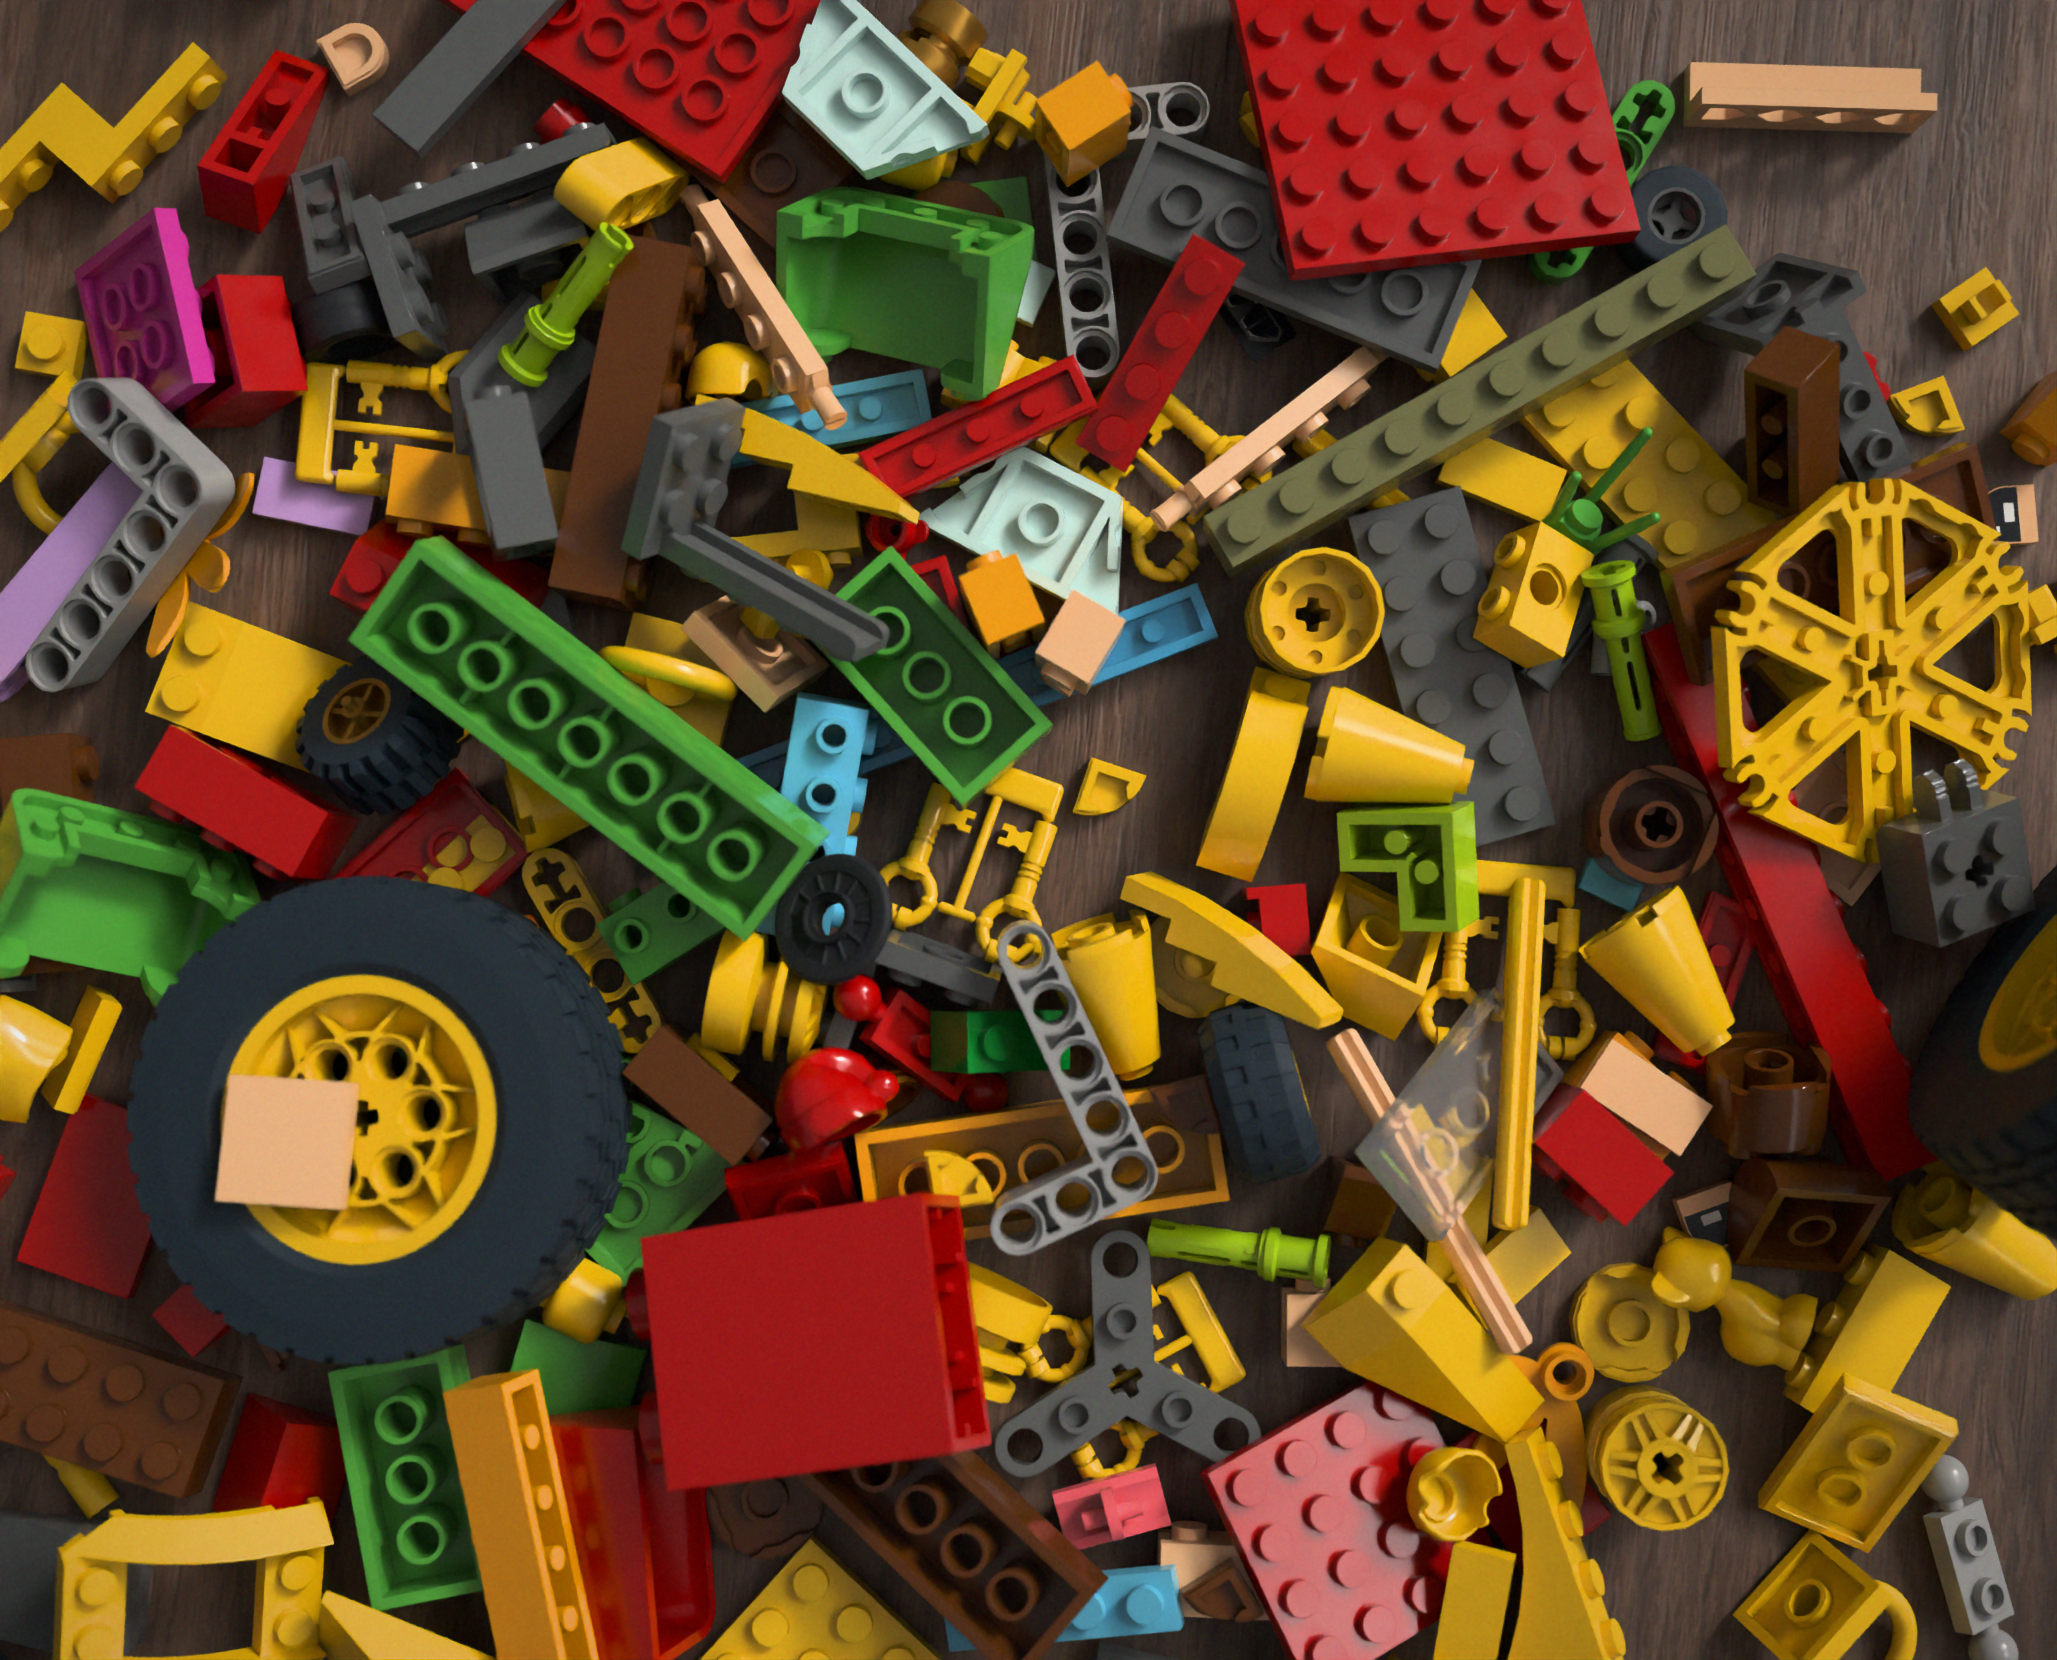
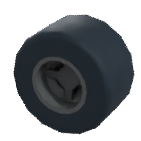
M1669 165L1649 171L1630 189L1641 231L1634 242L1614 245L1618 256L1631 271L1639 273L1727 224L1728 211L1722 193L1708 176L1691 167ZM1658 223L1660 225V228L1663 230V233L1659 230Z

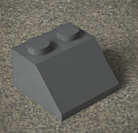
M556 186L544 188L532 196L533 201L512 208L506 204L486 208L478 213L477 220L464 224L469 263L473 275L498 305L514 300L522 289L529 293H534L542 290V285H545L547 282L561 279L595 233L594 230L554 199L553 195Z

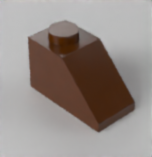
M1331 1155L1317 1224L1323 1230L1331 1231V1242L1364 1249L1366 1239L1375 1241L1378 1236L1384 1238L1402 1194L1406 1177L1387 1166Z

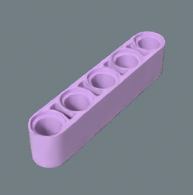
M114 462L101 473L0 593V703L19 692L30 680L25 667L29 648L143 493V490Z

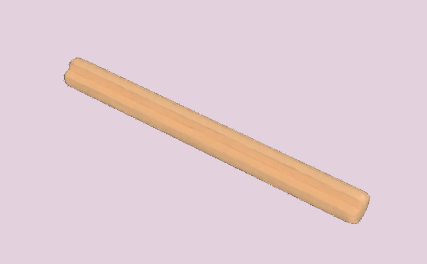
M1351 1028L1333 1036L1327 1041V1048L1398 1173L1406 1177V1187L1498 1348L1507 1356L1525 1349L1532 1343L1530 1332L1358 1032Z

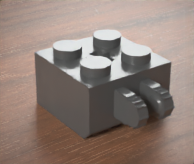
M1964 758L1945 765V770H1943L1944 776H1940L1934 770L1915 776L1913 789L1915 790L1914 799L1917 812L1881 825L1876 833L1892 933L1938 948L2036 909L2019 797L1980 789V784L1977 782V771Z

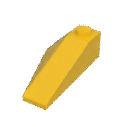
M1378 1236L1300 1325L1341 1367L1504 1444H1507L1545 1400L1510 1358L1500 1351L1496 1342L1449 1287L1406 1244Z

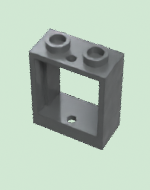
M507 385L493 386L475 391L473 393L475 400L464 402L462 425L493 563L553 553L559 536L527 392L512 394L510 386Z

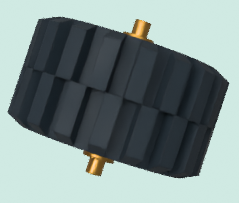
M368 655L357 658L356 662L351 666L345 664L336 670V675L329 681L325 679L317 688L319 691L315 697L308 699L303 708L306 714L298 720L296 732L300 736L295 741L296 752L301 755L299 760L302 765L350 809H356L360 814L369 816L374 811L380 816L391 814L397 806L404 810L414 805L415 799L420 795L426 797L434 790L433 785L439 778L444 779L451 770L448 765L451 760L458 757L461 749L457 741L464 736V728Z

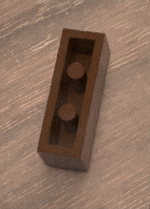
M1785 325L1744 368L1748 502L1789 517L1807 509L1839 479L1840 344Z

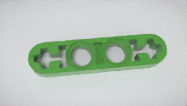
M1646 80L1634 84L1622 98L1611 116L1618 144L1624 147L1631 157L1630 169L1626 171L1630 187L1670 123L1675 111V99L1671 91L1664 84L1654 80ZM1645 99L1651 100L1655 104L1652 111L1654 116L1647 119L1636 136L1627 129L1639 112L1637 105H1641ZM1594 246L1567 249L1564 258L1571 264L1562 262L1557 268L1547 264L1550 257L1548 252L1532 253L1528 256L1529 267L1532 274L1540 282L1548 285H1561L1570 281L1578 272Z

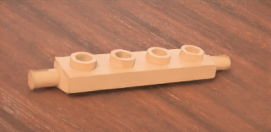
M691 184L680 193V201L694 219L695 232H692L690 236L692 250L699 265L702 267L707 266L716 279L718 291L725 306L729 309L734 308L744 323V331L751 347L755 351L761 350L767 359L777 388L782 394H789L801 414L815 409L827 430H835L841 427L847 421L848 414L833 394V387L829 382L828 368L719 199L709 202L700 185Z
M1365 346L1357 348L1351 356L1190 479L1185 486L1181 485L1175 489V494L1160 506L1151 510L1150 516L1155 525L1160 530L1166 532L1169 527L1188 513L1194 518L1209 505L1213 510H1216L1232 501L1242 490V487L1238 484L1241 480L1252 472L1258 478L1267 474L1286 456L1282 448L1295 438L1301 444L1312 439L1328 424L1329 420L1325 415L1332 409L1340 405L1346 411L1359 402L1372 388L1367 380L1376 371L1377 366L1389 356Z

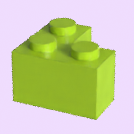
M1452 801L1451 804L1359 802L1337 813L1340 872H1397L1400 931L1459 932L1480 918L1474 801Z

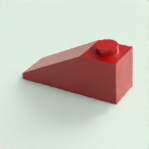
M278 50L274 51L197 165L206 216L258 234L262 233L286 196L290 185L289 176L296 170L331 77L330 68Z

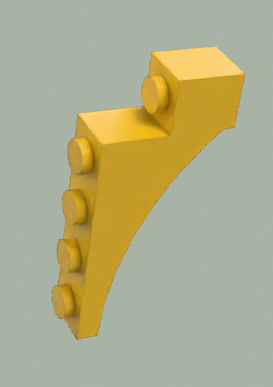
M1541 1426L1520 1431L1504 1445L1518 1497L1523 1530L1524 1568L1519 1617L1507 1660H1624L1623 1656L1626 1652L1623 1632L1615 1618L1609 1619L1601 1597L1605 1592L1601 1570L1594 1559L1588 1560L1581 1540L1584 1526L1580 1511L1573 1500L1567 1501L1560 1481V1477L1563 1475V1466L1558 1449L1552 1441H1546Z

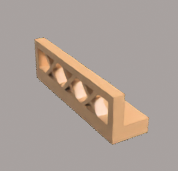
M1690 62L1684 70V127L1913 133L1937 111V93H1921V69Z

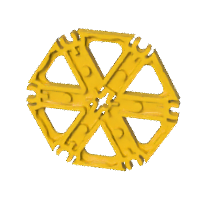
M1900 478L1869 479L1870 494L1868 500L1865 497V482H1844L1843 485H1834L1734 570L1745 574L1752 582L1729 580L1726 587L1739 594L1741 598L1740 609L1738 612L1716 610L1714 615L1719 623L1725 626H1732L1733 633L1726 628L1711 626L1718 766L1726 768L1723 774L1726 781L1742 783L1750 777V786L1738 798L1739 803L1754 807L1747 812L1851 861L1864 864L1866 862L1880 863L1876 833L1881 825L1917 812L1916 808L1913 809L1910 726L1954 747L1959 754V759L1964 758L1977 771V782L1980 784V789L1987 790L2010 770L1999 766L1993 758L2015 760L2017 753L2006 748L2004 744L2005 733L2007 730L2027 732L2029 727L2025 720L2012 716V711L2015 714L2032 716L2028 580H2020L2024 573L2021 566L2004 565L2000 569L1998 568L2000 557L2010 549L2009 543L1993 541L2002 534ZM1903 518H1909L1946 538L1952 548V557L1948 566L1906 603L1902 539ZM1825 529L1834 535L1837 544L1840 618L1780 588L1777 582V573L1780 566L1815 535ZM1990 616L1994 625L1995 680L1991 688L1985 692L1933 666V664L1985 618ZM1756 649L1817 679L1757 732L1751 733L1744 727L1741 707L1740 662L1748 651ZM1877 664H1881L1882 675L1874 677L1873 681L1868 680V670L1875 668ZM1845 742L1848 810L1841 821L1831 824L1793 806L1788 799V795L1796 784Z

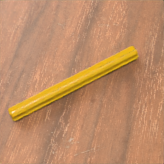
M1517 878L1511 886L1492 1223L1494 1227L1514 1231L1522 1230L1527 1226L1529 1212L1546 892L1545 883L1535 878Z

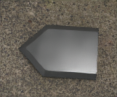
M523 289L448 375L456 454L469 456L462 425L464 402L475 400L473 394L475 391L502 385L510 386L512 394L526 391L540 453L586 401L597 347L576 330L573 344L566 351L560 350L547 367L548 377L540 387H530L522 384L510 376L500 365L497 358L498 352L506 343H513L525 326L524 315L531 307L544 304L533 294Z

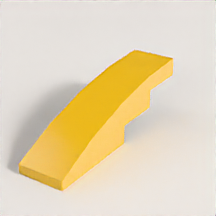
M697 394L695 405L718 399ZM746 408L740 429L743 438L739 452L762 465L791 471L788 489L808 500L917 525L920 513L876 476L808 434L755 410Z
M1152 871L1126 876L1120 899L1171 919L1165 942L1216 962L1217 965L1211 986L1316 1029L1324 1028L1341 1020L1344 1009L1299 963L1253 926L1207 897Z

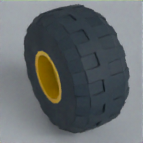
M1250 1001L1239 1002L1211 1011L1198 1026V1033L1216 1108L1237 1175H1239V1178L1261 1184L1309 1171L1310 1167L1322 1155L1284 1016Z

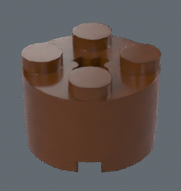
M1668 765L1637 768L1612 777L1601 785L1590 799L1583 820L1584 849L1587 855L1593 858L1606 874L1619 882L1642 887L1673 883L1700 869L1710 858L1719 833L1717 812H1714L1707 796L1709 793L1703 784L1690 773ZM1652 816L1651 825L1658 829L1657 836H1645L1646 828L1641 825L1643 817Z
M1746 1031L1731 1034L1732 1038L1722 1045L1721 1049L1707 1054L1704 1100L1713 1105V1107L1704 1119V1123L1711 1134L1725 1142L1724 1150L1727 1154L1740 1159H1753L1761 1153L1792 1152L1798 1155H1812L1820 1151L1822 1138L1827 1131L1832 1066L1831 1059L1826 1051L1808 1040L1806 1050L1788 1044L1789 1034L1776 1031Z

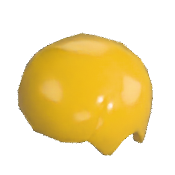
M724 341L702 349L694 357L689 371L685 397L691 404H695L697 394H714L716 399L728 397L731 400L739 395L740 397L756 401L776 397L779 389L774 382L771 366L761 351H755L752 347L742 343Z
M1454 1447L1436 1448L1423 1455L1411 1472L1406 1494L1407 1509L1416 1527L1434 1540L1464 1541L1477 1531L1478 1528L1489 1524L1486 1509L1493 1497L1502 1494V1483L1495 1463L1481 1451Z

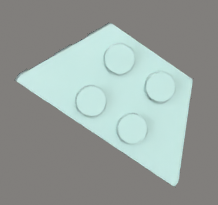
M820 0L812 25L807 24L799 44L800 57L791 66L782 94L786 102L866 180L984 140L990 134L987 124L857 0Z
M1025 446L1005 454L996 460L995 465L990 470L984 473H977L959 486L961 491L933 511L929 507L919 515L918 520L925 521L930 532L978 557L997 550L1001 552L1003 558L1016 553L1029 584L1065 602L1074 589L1118 615L1123 499L1121 495Z

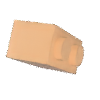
M1073 589L1035 652V666L1041 669L1040 680L1067 697L1071 696L1074 689L1086 696L1121 637L1126 620Z

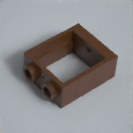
M676 1022L660 1026L622 1073L735 1167L747 1157L755 1163L780 1136V1130L775 1119L774 1102L740 1074L732 1082L728 1081L686 1046L685 1043L693 1034L681 1024Z

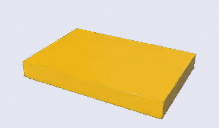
M1843 1373L1759 1490L1758 1508L1869 1553L1959 1434L1957 1420Z

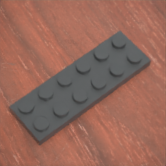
M1151 126L1106 234L1107 242L1174 268L1189 239L1195 233L1246 263L1230 292L1432 374H1435L1439 368L1482 263V259L1290 281L1266 172L1154 126Z
M1461 486L1347 518L1345 524L1354 556L1370 569L1382 591L1385 615L1378 640L1399 713L1465 745L1463 758L1475 760L1466 795L1454 792L1452 801H1474L1476 847L1557 824L1510 659L1473 638L1479 617L1478 604L1488 588V581Z

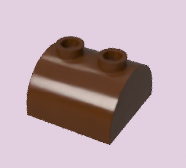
M1761 1153L1756 1158L1747 1159L1737 1170L1729 1192L1726 1230L1729 1250L1734 1265L1846 1273L1892 1198L1884 1178L1872 1167L1834 1164L1828 1158L1796 1161L1779 1159L1771 1153Z

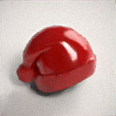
M822 1047L807 1052L791 1062L778 1085L774 1108L781 1140L791 1152L799 1156L817 1146L857 1134L877 1125L887 1116L886 1103L894 1099L900 1089L897 1077L885 1070H875L863 1055L848 1049Z

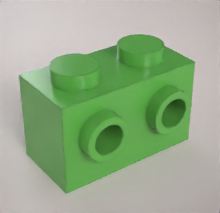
M657 874L655 876L660 884L644 894L639 887H636L608 904L613 914L596 924V927L633 986L658 974L727 929Z

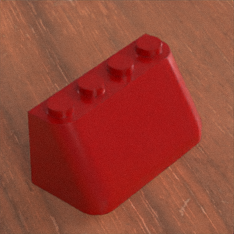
M640 1405L548 1416L599 1660H674L707 1636L713 1625L716 1612L710 1524L706 1508L707 1488L698 1487L667 1492L665 1466L651 1463L642 1446L639 1432Z

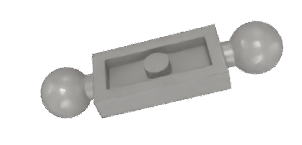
M1943 1454L1920 1485L1926 1495L1939 1504V1509L1922 1517L1954 1630L1956 1633L1973 1635L1968 1644L1970 1660H2018L2019 1653L2015 1641L2008 1633L1999 1629L1998 1622L2014 1615V1610L1982 1498L1963 1497L1969 1486L1968 1472L1958 1459Z

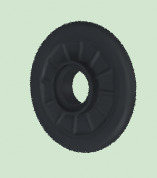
M849 854L826 855L813 860L803 868L780 899L775 917V936L780 955L796 975L814 984L835 985L854 979L874 963L887 942L893 916L892 899L883 876L866 860ZM840 903L844 909L843 923L835 933L826 935L822 926L823 916L828 908Z

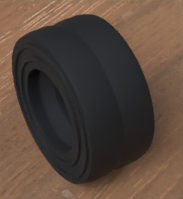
M375 281L351 282L319 295L313 293L298 301L292 308L293 323L298 334L301 351L306 360L310 362L327 364L346 363L348 359L361 360L369 358L400 344V342L393 338Z

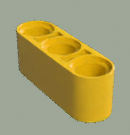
M638 137L576 159L557 182L553 197L594 231L597 230V227L602 222H606L608 226L612 224L624 230L660 216L670 210L680 199L682 190L688 186L691 175L646 137Z

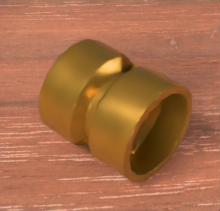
M921 0L909 17L911 31L902 30L895 36L951 90L960 80V73L957 67L959 65L968 66L978 48H982L988 40V33L980 21L955 0Z

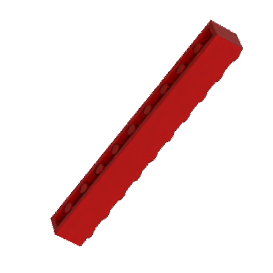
M1673 622L1641 635L1656 712L1663 735L1677 767L1696 777L1709 793L1707 796L1714 812H1717L1719 822L1718 839L1713 851L1733 898L1738 900L1745 915H1741L1745 926H1750L1755 936L1756 943L1754 947L1797 1047L1806 1050L1808 1040L1820 1046L1831 1059L1828 1119L1848 1165L1872 1167L1887 1182L1938 1159L1920 1142L1909 1124L1908 1093L1912 1090L1910 1083L1914 1070L1908 1059L1896 1047L1890 1033L1892 1021L1887 1008L1874 996L1866 977L1868 974V964L1865 956L1849 938L1843 924L1845 918L1843 905L1838 896L1827 887L1819 868L1821 856L1815 843L1748 813L1747 811L1754 807L1739 803L1738 798L1750 786V777L1742 783L1726 781L1723 777L1726 768L1718 766L1714 682L1703 687L1689 682ZM1740 675L1743 725L1749 732H1757L1761 727H1758L1749 706L1751 703L1750 690L1746 681ZM1791 789L1788 799L1793 806L1798 808L1796 796Z

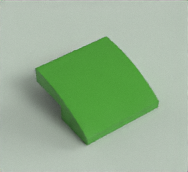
M531 1317L525 1320L510 1372L538 1368L548 1416L626 1407L633 1405L649 1349L604 1334H600L598 1339L591 1344H583L547 1327L542 1319Z

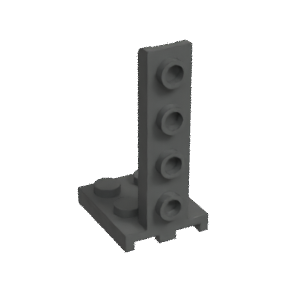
M580 123L571 126L563 131L562 138L542 145L530 142L515 146L506 153V158L486 165L481 162L464 164L451 172L452 177L433 184L427 182L408 184L397 190V197L383 202H379L371 194L348 202L394 339L428 363L449 354L444 339L445 336L451 334L449 322L438 301L432 303L426 282L433 280L432 271L423 250L420 247L414 248L411 238L472 217L486 208L508 204L531 196L544 188L556 186L562 174L576 159L618 144L604 123L599 125Z
M1779 252L1755 270L1757 275L1740 297L1690 324L1697 339L1755 357L1785 325L1840 344L1839 462L1848 481L1867 483L1869 479L1879 478L1913 463L1843 308L1867 292L1858 271Z
M726 397L653 416L621 550L639 560L657 554L679 565L683 574L694 579L706 580L727 592V597L731 601L742 606L754 607L775 619V624L779 628L790 633L804 635L823 646L824 652L837 660L854 662L885 649L889 638V629L884 622L714 529L719 510L727 498L728 487L726 482L732 459L742 441L740 429L746 407Z
M891 925L883 950L874 963L862 974L868 975L875 980L880 964L889 967L886 975L894 980L920 987L924 979L946 987L943 995L948 999L967 1006L977 1007L979 1000L988 1003L992 1002L1003 968L997 962L995 964L984 961L985 958L907 930L903 932L894 929V926ZM825 1010L821 1019L819 1035L815 1039L814 1044L822 1047H840L850 1050L860 1021L847 1020L837 1010H835V1013ZM779 1136L774 1154L784 1155L793 1153Z

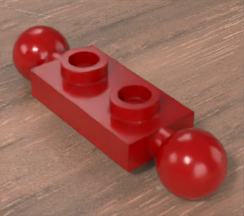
M860 974L854 979L836 985L833 992V1002L837 1012L850 1021L868 1020L859 1039L944 1101L957 1102L962 1093L964 1103L973 1112L996 1110L1004 1106L1008 1098V1085L1005 1078L999 1072L967 1074L931 1071L930 1011L900 988H887L881 998L878 984L865 974Z

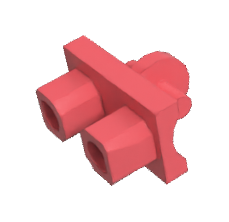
M1155 1463L1052 1491L1063 1536L1078 1550L1122 1540L1129 1536L1172 1525Z

